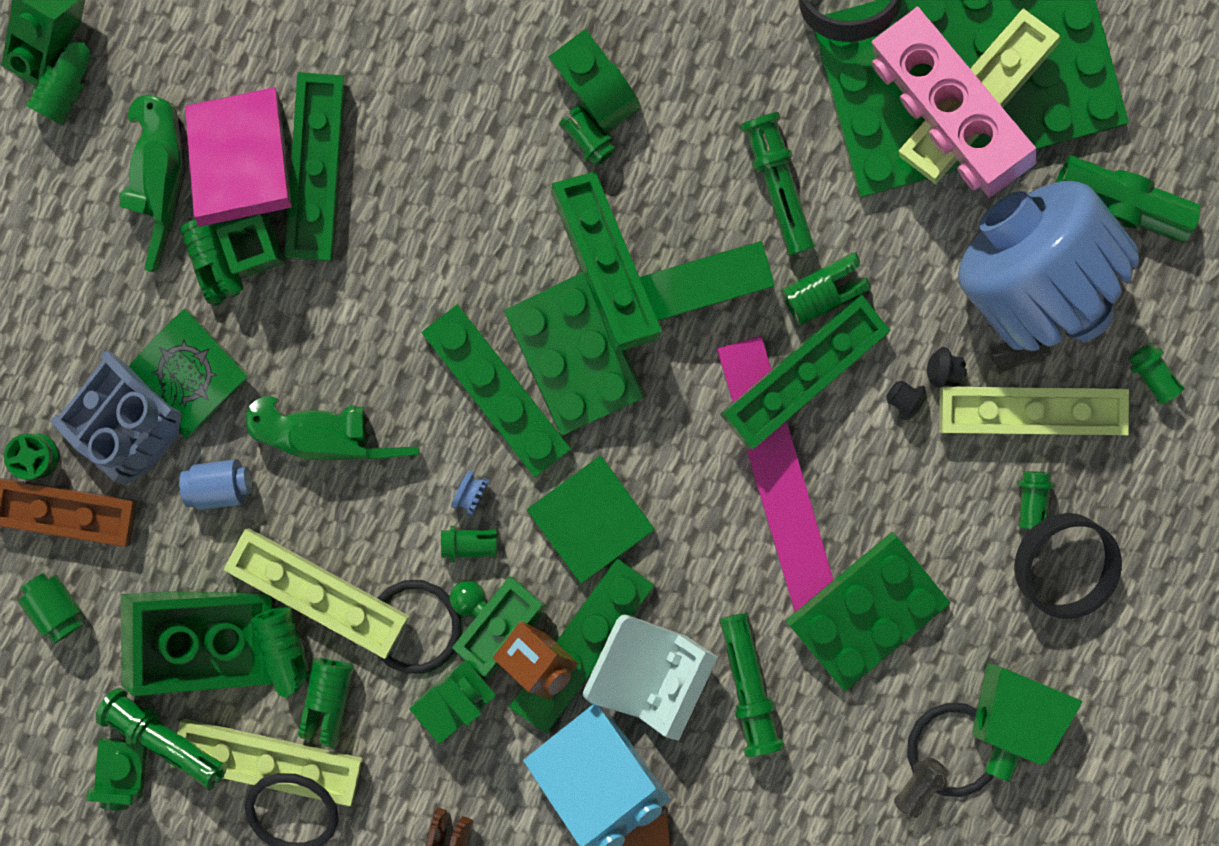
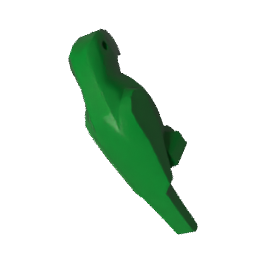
M143 95L136 98L129 107L128 120L132 123L138 122L143 129V133L132 153L129 168L130 186L124 188L120 193L119 207L154 216L155 224L144 269L149 272H156L172 228L185 172V157L177 111L174 104L157 96Z
M263 396L256 399L250 405L246 414L248 435L253 439L306 460L380 459L420 454L419 447L372 449L361 447V444L366 443L364 407L350 405L341 414L322 410H305L284 415L275 405L279 402L278 398Z

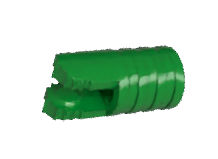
M72 41L71 44L68 43L67 47H64L65 51L61 52L54 67L46 65L42 77L40 76L38 84L33 89L32 96L27 100L25 106L62 126L65 125L66 118L71 114L74 103L77 102L80 92L85 87L80 81L88 67L87 63L91 62L90 57H92L90 55L91 51L85 45V42Z
M192 220L180 226L179 229L183 236L184 244L187 247L189 258L207 303L216 306L227 298L226 295L232 297L239 295L244 290L240 277L231 274L215 224L199 227L196 220Z
M857 252L850 253L781 289L782 298L798 326L806 324L872 288L868 278L861 277L838 288L833 283L860 267L861 261Z
M281 606L257 614L251 619V624L255 630L254 633L259 642L258 645L263 654V660L271 682H273L275 692L278 693V696L288 699L292 693H296L299 690L298 687H301L304 682L310 680V670L308 669L305 650L296 628L297 625L292 616L291 607Z
M314 658L298 731L300 738L310 741L311 738L316 736L321 713L323 712L320 744L335 749L340 737L354 671L352 664L328 658Z

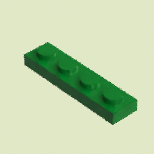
M297 72L289 183L292 207L288 208L284 254V257L287 259L334 261L346 78L344 75Z
M596 172L552 183L551 195L615 352L659 340L662 330Z
M863 295L854 298L723 410L720 416L748 450L754 449L891 330Z
M458 304L421 332L534 477L571 450L570 446Z
M617 557L556 641L579 663L572 671L567 686L561 692L555 694L551 700L529 693L522 687L509 705V708L547 734L593 671L616 620L621 615L632 617L652 590L654 584Z

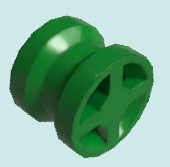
M41 433L20 434L10 440L4 451V464L7 470L14 477L23 480L44 478L52 474L60 460L59 449L55 441ZM41 457L36 467L35 463L37 462V459Z

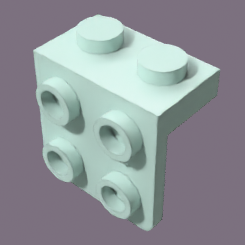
M621 615L616 620L584 688L583 696L592 704L638 717L663 736L679 741L718 656L683 634L629 615Z

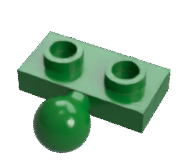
M511 576L507 578L488 603L485 602V592L478 583L471 580L461 581L450 592V605L458 615L464 617L474 616L475 619L452 649L467 660L482 676L491 679L500 668V665L493 659V656L519 622L523 621L533 626L548 606L516 578Z

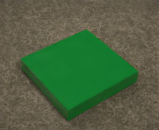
M601 455L526 509L580 584L655 530Z

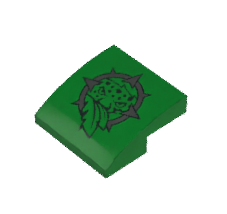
M185 308L154 337L129 365L152 391L171 407L182 413L179 432L186 440L220 410V406L251 378L191 311Z

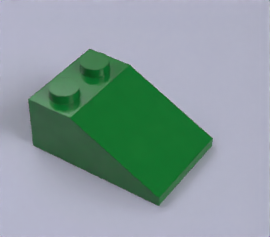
M162 591L121 594V685L132 696L271 685L272 682L264 663L263 654L260 651L251 619L259 613L272 609V597L264 592Z

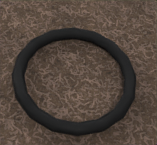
M404 580L387 587L378 599L386 603L393 595L406 589H422L432 593L447 607L452 619V635L445 650L436 659L424 664H405L393 659L390 655L385 659L380 656L378 657L388 667L405 674H424L441 667L454 654L455 650L452 647L461 637V616L452 609L449 595L441 587L424 580Z
M945 703L929 709L915 722L908 737L907 758L913 775L925 788L941 796L963 797L980 791L993 779V775L985 772L974 783L960 788L944 787L932 781L923 772L917 758V740L923 728L933 718L948 712L965 713L975 718L976 708L964 703Z
M276 773L260 779L249 790L244 804L247 822L255 834L270 846H323L334 836L339 822L337 805L329 792L313 779L296 773ZM277 783H294L309 788L322 799L328 809L329 822L327 828L318 838L307 842H288L276 838L266 831L256 818L254 804L257 795L266 787Z

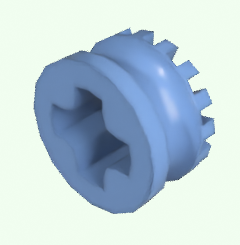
M468 470L456 492L451 507L454 509L463 507L466 509V515L472 517L477 509V503H480L477 496L482 498V493L485 492L490 480L487 478L477 480L474 477V472Z

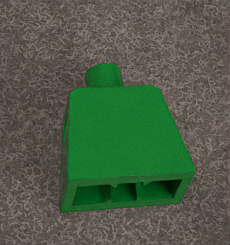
M988 663L985 669L972 730L973 737L994 745L984 772L1011 783L1020 757L1044 766L1080 709L1082 700L1003 667Z

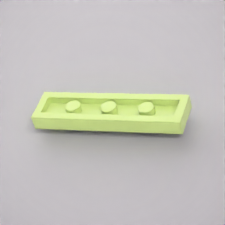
M1022 9L971 67V71L1003 108L1058 46L1060 35L1025 9ZM949 98L943 100L937 108L943 112H953L962 105V102ZM925 120L901 147L899 155L926 178L937 184L957 161V158L951 151L944 155L936 147L928 134V131L932 128ZM981 133L972 135L966 143L970 146Z
M940 387L939 433L1129 435V389Z
M250 528L244 530L223 569L384 659L389 656L410 617Z
M185 718L180 721L177 734L227 765L224 779L255 785L260 779L276 773H296L313 779L329 792L335 803L351 806L354 802L363 761L362 757ZM277 783L266 787L322 800L309 788L294 783Z

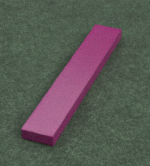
M762 336L717 348L732 403L771 370ZM786 421L754 449L748 450L746 446L745 448L795 613L834 579Z

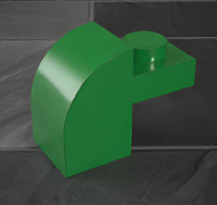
M464 660L411 704L409 710L437 743L441 744L463 724L468 726L481 715L482 708L496 697V694L469 662Z

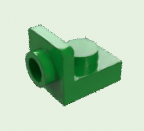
M99 739L95 783L87 791V801L100 802V808L105 810L119 811L128 809L129 805H133L143 797L147 748L145 746L140 748L132 747L123 739Z

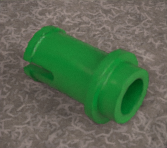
M581 105L577 106L569 114L580 125V128L571 118L568 119L567 116L562 118L559 126L567 132L583 151V160L586 163L591 161L595 167L599 166L615 152L616 148L612 144L614 139L611 135L605 136L588 116Z
M1149 343L1129 356L1128 360L1132 364L1129 369L1132 373L1138 372L1155 396L1157 403L1162 405L1177 397L1185 388L1179 383L1161 357L1164 354L1161 348L1156 349L1152 343Z
M1023 471L1022 479L1017 480V485L1022 486L1018 527L1032 529L1040 521L1048 518L1050 489L1055 488V483L1051 482V473Z
M450 526V530H441V558H450V562H455V558H497L496 529L455 530V526Z

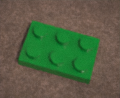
M583 272L503 310L561 436L647 397L626 350L615 352Z
M891 532L785 621L845 692L951 603L898 536Z

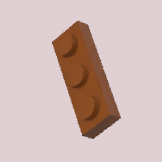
M0 478V526L127 547L131 544L138 500Z

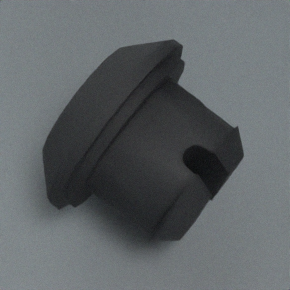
M941 347L931 355L928 361L927 376L933 387L940 388L946 383L958 385L966 377V362L963 357H955L948 348Z
M904 380L897 381L886 396L887 403L900 410L899 419L901 421L913 418L927 397L924 385L918 386L915 389L904 382Z

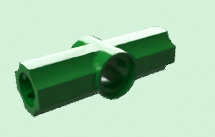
M1071 155L1066 158L1056 179V182L1077 181L1087 184L1097 193L1114 217L1123 221L1121 226L1132 229L1140 227L1180 243L1188 241L1201 215L1200 204L1155 188V183L1142 175L1124 170H1115L1113 172Z

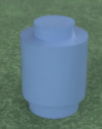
M238 459L192 465L190 470L181 472L179 479L180 494L186 507H196L199 511L243 505L246 495L251 494L253 488L249 468L242 467Z

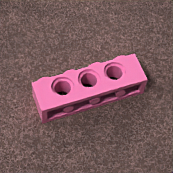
M918 6L871 41L875 59L871 64L879 77L887 85L892 81L895 82L904 93L899 98L906 110L914 119L922 116L932 129L928 131L930 138L944 155L950 151L961 163L957 167L958 172L972 190L975 191L980 187L988 198H991L1036 164V147ZM918 64H927L933 67L929 74L922 77H915L909 74L910 70ZM949 98L962 102V105L953 112H943L937 108L943 100ZM977 133L986 134L992 139L987 146L982 148H973L966 143L969 137Z

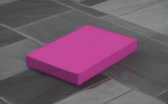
M275 87L185 106L194 218L199 227L292 207L280 100Z

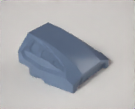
M106 350L101 356L103 361L62 413L60 415L55 414L50 422L78 452L98 466L114 482L126 485L149 472L177 438L182 413L171 407L152 391L122 359Z

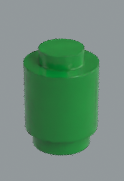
M42 573L20 588L24 595L17 601L41 637L47 636L53 645L85 624L79 615L82 613L81 608L58 575L48 579L45 573Z

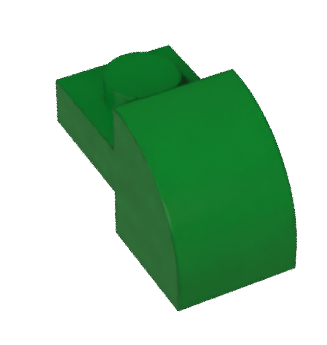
M586 28L548 56L551 64L605 136L641 109V104L625 77L614 62H610Z

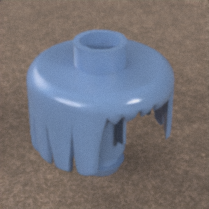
M1062 181L1040 187L1028 194L1025 191H1017L999 200L985 213L979 224L981 231L970 243L961 260L958 271L959 284L964 294L1003 341L1012 349L1039 350V344L1034 337L1049 347L1060 343L1063 340V336L1054 321L1065 330L1067 336L1079 341H1089L1096 338L1112 324L1114 320L1113 303L1122 294L1115 273L1126 284L1131 281L1133 275L1131 266L1137 268L1139 264L1138 248L1091 187L1077 181Z

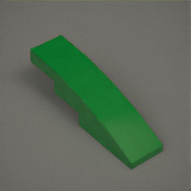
M762 241L640 277L658 322L775 286Z

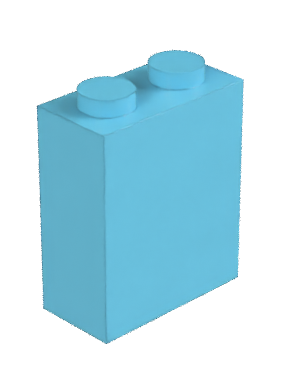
M596 704L590 706L523 760L579 846H622L625 841L624 837L637 826H645L654 821L661 814V807L671 800L615 719L604 708Z

